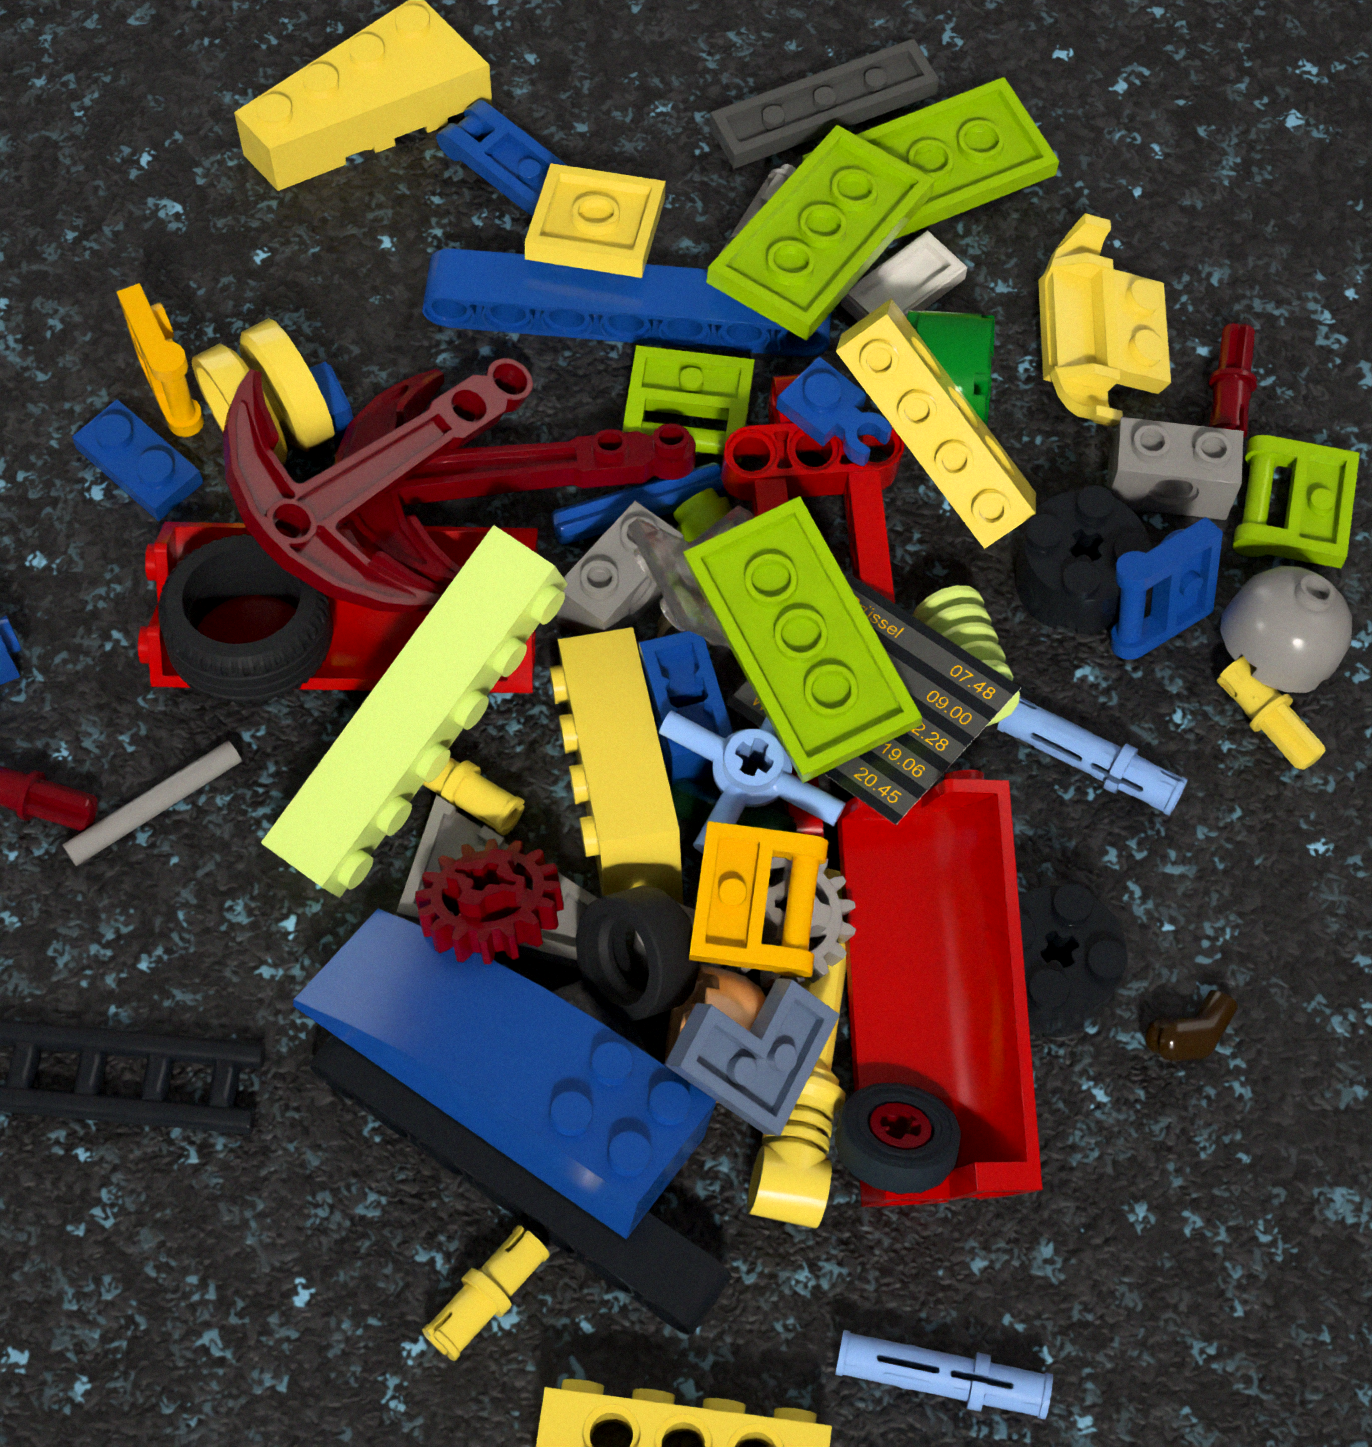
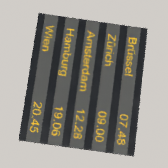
M848 573L845 578L922 716V724L824 774L897 825L1021 687ZM748 680L726 702L727 705L759 728L766 718V714Z

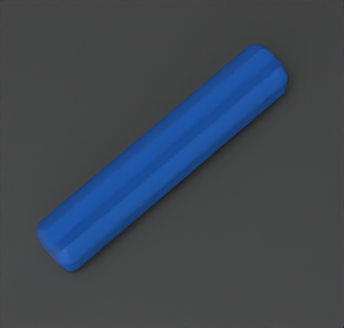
M712 462L694 468L688 476L681 479L665 480L659 478L556 509L551 513L553 532L558 542L566 545L605 533L634 501L659 517L675 512L689 498L706 489L713 488L720 498L724 497L727 494V490L721 479L722 468L719 463Z

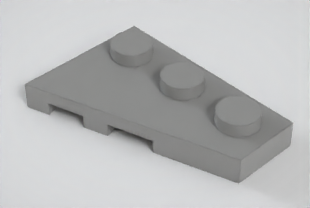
M436 795L396 912L397 916L420 925L415 892L424 889L422 881L424 872H441L438 862L439 857L445 855L457 860L462 857L461 845L467 843L474 848L475 852L485 850L488 839H496L498 849L506 850L509 845L505 843V839L485 825L481 828L457 813L455 806ZM558 873L564 901V910L557 912L559 926L556 930L540 929L543 944L535 947L524 942L518 945L519 954L580 970L576 951V934L580 917L589 904L599 898Z

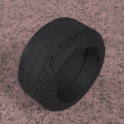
M242 534L241 536L231 535V537L227 538L222 537L219 540L211 541L209 544L201 545L199 549H194L192 554H187L184 560L179 561L176 568L171 570L160 594L158 605L159 623L167 654L173 668L192 689H195L200 694H204L205 697H213L216 701L222 700L228 704L234 702L236 705L241 703L251 705L252 702L260 704L262 701H272L276 697L278 699L282 698L284 694L292 693L293 689H299L302 683H307L309 678L313 677L316 671L320 669L329 652L333 636V621L329 597L284 570L261 548L252 535ZM241 596H270L280 599L296 609L291 620L273 635L255 642L243 644L224 643L210 639L197 631L204 617L214 608L228 600Z

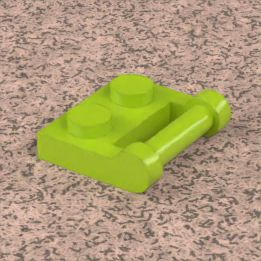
M636 345L622 432L639 431L651 436L659 426L664 425L662 423L644 421L646 411L727 420L726 431L683 426L694 438L696 452L724 456L725 443L729 436L737 429L746 427L755 359ZM742 457L736 460L735 463H741Z
M1271 435L1251 437L1247 442L1245 456L1246 462L1250 465L1242 524L1235 528L1233 549L1235 552L1247 557H1261L1268 554L1341 569L1348 554L1360 453ZM1278 466L1292 469L1284 528L1267 525L1274 468Z

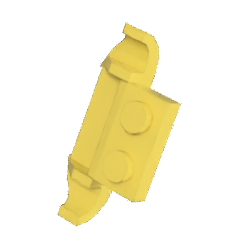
M1085 213L1053 252L1045 273L1038 280L1043 380L1053 382L1056 393L1062 403L1077 417L1092 420L1097 424L1114 427L1119 424L1121 417H1123L1121 410L1109 407L1108 391L1115 384L1159 394L1171 383L1164 283L1113 269V259L1100 256L1103 242L1111 231L1110 220Z

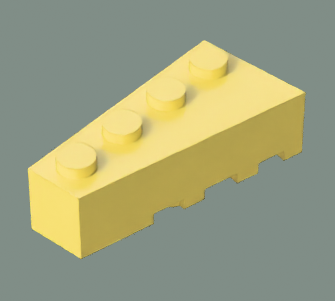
M408 0L235 111L234 114L243 155L277 191L347 165L346 157L364 150H374L375 153L396 146L395 138L423 127L427 133L448 125L449 117L464 112L478 99L492 106L490 67L425 0Z
M630 627L558 639L560 665L549 667L555 704H567L568 714L559 715L562 742L565 754L576 752L578 764L569 766L575 805L582 803L586 805L587 817L579 818L585 856H595L602 896L644 885L663 890L683 905L679 825L634 629Z

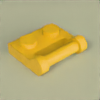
M140 283L117 291L137 358L169 429L180 437H189L197 434L204 424L202 410L198 402L191 397L185 377L188 369L185 351L181 345L172 340L174 333L161 302L150 306Z
M708 821L689 960L772 971L789 977H811L815 955L808 950L819 865L826 863L828 840L808 834ZM772 857L786 858L792 861L781 946L761 944Z

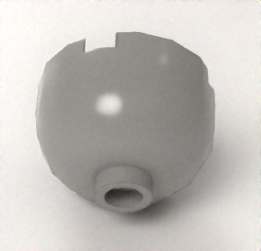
M1279 566L1254 575L1241 587L1222 613L1220 632L1227 651L1235 661L1242 654L1250 664L1256 667V670L1251 675L1256 680L1283 692L1307 693L1316 689L1322 681L1329 679L1344 659L1351 646L1352 614L1344 597L1331 582L1321 575L1301 567Z

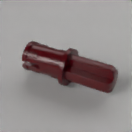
M1229 323L1222 329L1218 370L1211 373L1209 377V385L1213 389V404L1208 427L1244 431L1243 438H1245L1248 434L1249 401L1251 393L1256 390L1258 383L1257 377L1251 373L1255 330L1246 323Z
M0 766V806L16 811L19 819L29 821L33 817H38L79 831L85 830L93 824L98 809V799L94 795L47 781L44 772L34 770L27 774Z

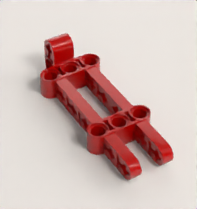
M800 374L773 376L768 403V424L739 428L729 436L725 443L721 473L725 489L732 496L740 500L752 501L753 518L788 502V498L843 494L852 574L855 578L895 604L882 490L892 484L898 473L904 452V441L893 427L890 441L886 445L879 442L872 435L858 437L859 441L867 447L883 451L888 459L879 463L868 461L865 466L857 465L846 456L843 450V441L836 435L822 447L776 409L777 397ZM816 452L822 455L827 463L819 467H809L803 464L797 456L801 453ZM753 456L760 459L765 464V467L754 472L745 471L735 461L741 457ZM747 719V722L753 729H760L757 725H755ZM792 765V774L799 778L796 770ZM818 776L807 781L819 788ZM782 799L786 832L824 838L823 820Z

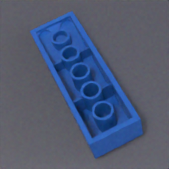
M379 908L293 999V1006L625 1239L629 1237L704 1139L717 1102L621 1035L546 988L494 960L491 964L484 965L480 953L473 952L463 963L456 960L454 946L445 952L438 953L435 951L432 936L424 937L420 925Z

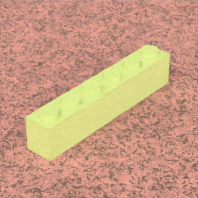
M493 525L261 843L319 886L339 898L347 888L351 890L357 887L369 873L373 864V857L371 855L385 835L391 836L395 834L408 819L412 810L410 801L424 782H432L444 770L451 754L448 749L462 729L468 730L481 719L489 703L487 695L501 676L508 677L518 668L527 651L525 643L539 623L542 625L547 624L560 610L565 599L563 590L568 584L556 566Z

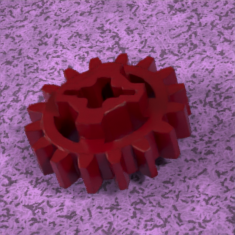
M488 839L485 850L477 852L467 843L461 845L462 857L457 860L445 855L438 858L440 873H423L424 889L415 892L422 933L424 937L432 936L435 951L438 953L445 952L454 946L458 962H465L473 952L481 953L484 965L491 964L495 957V952L505 951L511 959L519 958L518 945L526 942L529 945L539 947L543 944L540 929L556 930L559 926L557 912L564 910V901L555 863H545L544 852L540 849L524 855L522 841L515 840L506 850L498 849L496 839Z

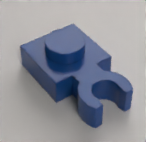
M820 356L777 397L776 409L822 447L836 435L843 441V450L846 456L857 465L865 466L869 461L871 451L865 444L859 441L858 437L872 435L884 445L890 441L892 432L890 423L879 414L873 412L862 413L860 410L865 405L866 394Z

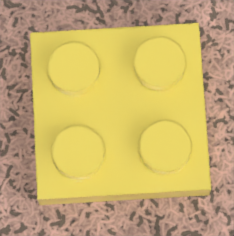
M551 163L525 239V260L642 278L665 200L666 181Z

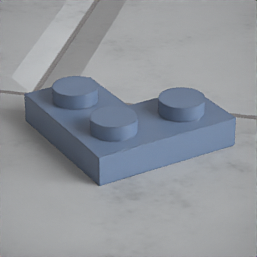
M776 978L750 1031L712 1004L696 1003L664 1065L763 1134L780 1136L840 1014L794 980Z

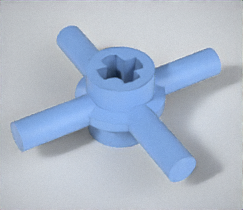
M672 710L661 725L659 734L713 762V778L722 795L693 843L694 848L702 854L704 851L707 822L712 821L735 825L745 807L764 806L780 797L834 826L846 805V802L808 782L802 784L800 778L792 774V763L767 716L760 729L740 730L729 735L727 738L715 734ZM754 760L760 762L763 768L762 771L757 769L755 776H750L741 771L742 765L747 768L749 761Z

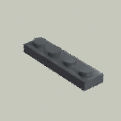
M913 38L710 112V128L733 169L825 136L836 125L846 128L936 95L939 78Z

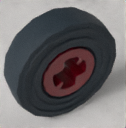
M897 1082L875 1083L856 1090L841 1108L835 1134V1145L840 1160L856 1178L874 1188L897 1194L922 1193L940 1185L955 1167L961 1140V1130L955 1114L941 1099L921 1088ZM894 1135L901 1136L902 1139L894 1138Z

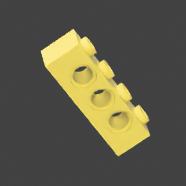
M892 298L841 334L836 349L837 354L984 549L1036 514V492Z
M564 1379L562 1380L561 1389L549 1387L544 1389L536 1447H593L591 1437L594 1431L604 1423L616 1422L625 1426L631 1433L633 1440L630 1447H662L664 1441L671 1434L682 1431L695 1435L703 1447H739L748 1441H757L767 1447H830L832 1426L816 1424L817 1414L802 1409L775 1408L773 1418L745 1414L746 1405L744 1403L729 1399L706 1398L703 1400V1407L697 1408L675 1405V1395L661 1390L633 1389L631 1399L603 1395L604 1385L596 1382Z

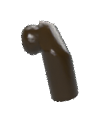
M1210 990L1195 1017L1173 1018L1172 1020L1158 1017L1152 1020L1145 1030V1044L1151 1052L1160 1053L1161 1057L1165 1060L1177 1062L1204 1059L1215 1050L1237 1011L1238 1004L1227 994L1217 990Z

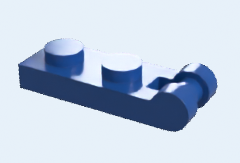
M478 99L464 111L465 118L457 125L450 123L436 134L437 143L450 159L457 162L461 160L533 217L550 164L568 165L487 102ZM479 136L484 137L480 143L476 140Z

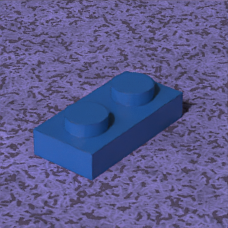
M118 399L72 436L76 449L157 521L164 518L203 484L200 470Z

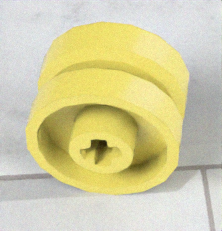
M268 318L241 332L239 349L242 359L235 351L220 343L192 357V367L196 380L222 432L235 392L248 371L253 369L262 373V389L265 403L279 435L278 443L273 452L282 465L285 464L287 459L285 438L291 445L305 453L333 439L335 432L332 418L318 385L301 354L276 321Z

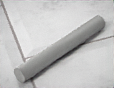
M227 740L62 844L63 848L75 866H78L242 762L241 757L231 742Z

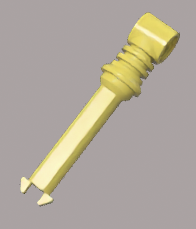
M825 869L823 872L829 880L841 876L840 871ZM841 888L837 891L839 899H842ZM810 941L808 951H811L816 943ZM845 942L839 943L845 950ZM846 956L833 967L828 965L829 973L818 981L812 983L805 977V982L800 985L839 1014L846 974ZM839 1018L781 1135L763 1134L762 1136L763 1146H761L757 1154L748 1190V1214L814 1229L818 1228L822 1220L828 1200L832 1175V1164L826 1156L829 1154V1139L831 1138L833 1126L831 1123L834 1120V1114L840 1111L844 1105L846 1096L845 1092L839 1087L838 1078L831 1071Z

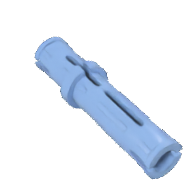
M1021 696L1019 697V704L1013 713L1000 721L997 730L1018 738L1054 758L1105 782L1104 789L1114 794L1120 790L1148 803L1168 816L1174 810L1188 782L1187 778L1180 777L1138 756L1137 748L1127 743L1122 748L1054 713L1036 706Z
M843 1330L835 1375L839 1376L847 1375L903 1389L967 1401L966 1408L981 1412L982 1406L986 1405L1034 1415L1044 1420L1048 1413L1053 1385V1374L1051 1373L1042 1374L992 1363L991 1355L976 1352L975 1359L925 1349L915 1345L850 1333L848 1330ZM878 1360H883V1361H888V1362H892V1363L902 1364V1365H906V1366L916 1367V1368H920V1369L930 1370V1371H934V1372H936V1373H931V1372H926V1371H922V1370H917V1369L907 1368V1367H903V1366L893 1365V1364H889V1363L879 1362ZM951 1375H953V1376H958V1377H963V1378H967V1379H970V1380H972V1381L964 1380V1379H959V1378H954V1377H952ZM987 1383L996 1384V1385H1000V1386H1005V1387H1008L1009 1389L1001 1388V1387H997V1386H992V1385H987Z

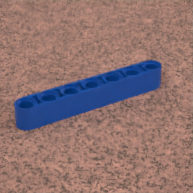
M454 248L442 249L431 255L422 308L424 316L430 322L448 328L799 357L819 355L828 349L832 318L831 312L806 341L706 283L708 269L646 264L643 277L639 278L525 260V254Z

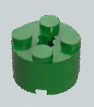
M908 310L907 320L987 426L992 385L991 364L992 357L994 356L995 316L978 313Z

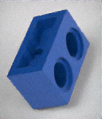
M702 628L639 642L640 660L671 787L712 778V761L659 734L661 725L671 710L723 738L733 734Z

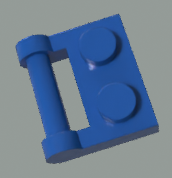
M1204 517L1185 530L1173 531L1164 538L1160 545L1147 553L1129 551L1118 558L1115 578L1116 583L1121 588L1119 619L1111 631L1110 642L1111 650L1118 657L1126 660L1142 657L1213 613L1223 531L1207 517ZM1153 586L1151 612L1148 617L1144 618L1146 591Z

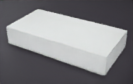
M927 230L857 282L841 300V306L859 322L892 298L907 318L908 310H925L965 280L968 267Z

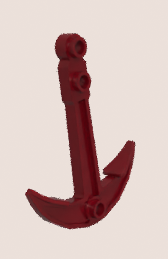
M501 358L495 360L484 375L473 374L434 399L427 410L421 415L308 481L298 484L292 480L273 452L278 443L279 435L265 403L262 389V373L250 369L235 392L226 415L223 430L226 483L246 528L261 548L278 565L328 597L376 611L405 613L432 610L447 587L436 584L412 572L383 551H377L369 560L343 537L337 529L445 450L459 449L498 423L504 413L518 410L532 391L533 380L531 374L525 366L513 359ZM277 528L287 530L293 538L283 535Z
M436 368L401 381L377 395L348 424L335 455V464L419 416L435 392L444 383V373ZM664 424L659 426L651 436L639 431L621 432L615 429H605L595 435L578 436L567 442L447 449L346 523L358 544L374 555L377 551H383L412 572L436 584L449 586L462 568L454 563L434 543L416 515L406 516L405 519L403 506L570 485L592 488L644 483L653 476L665 480H677L688 476L694 470L696 443L685 427L678 424Z

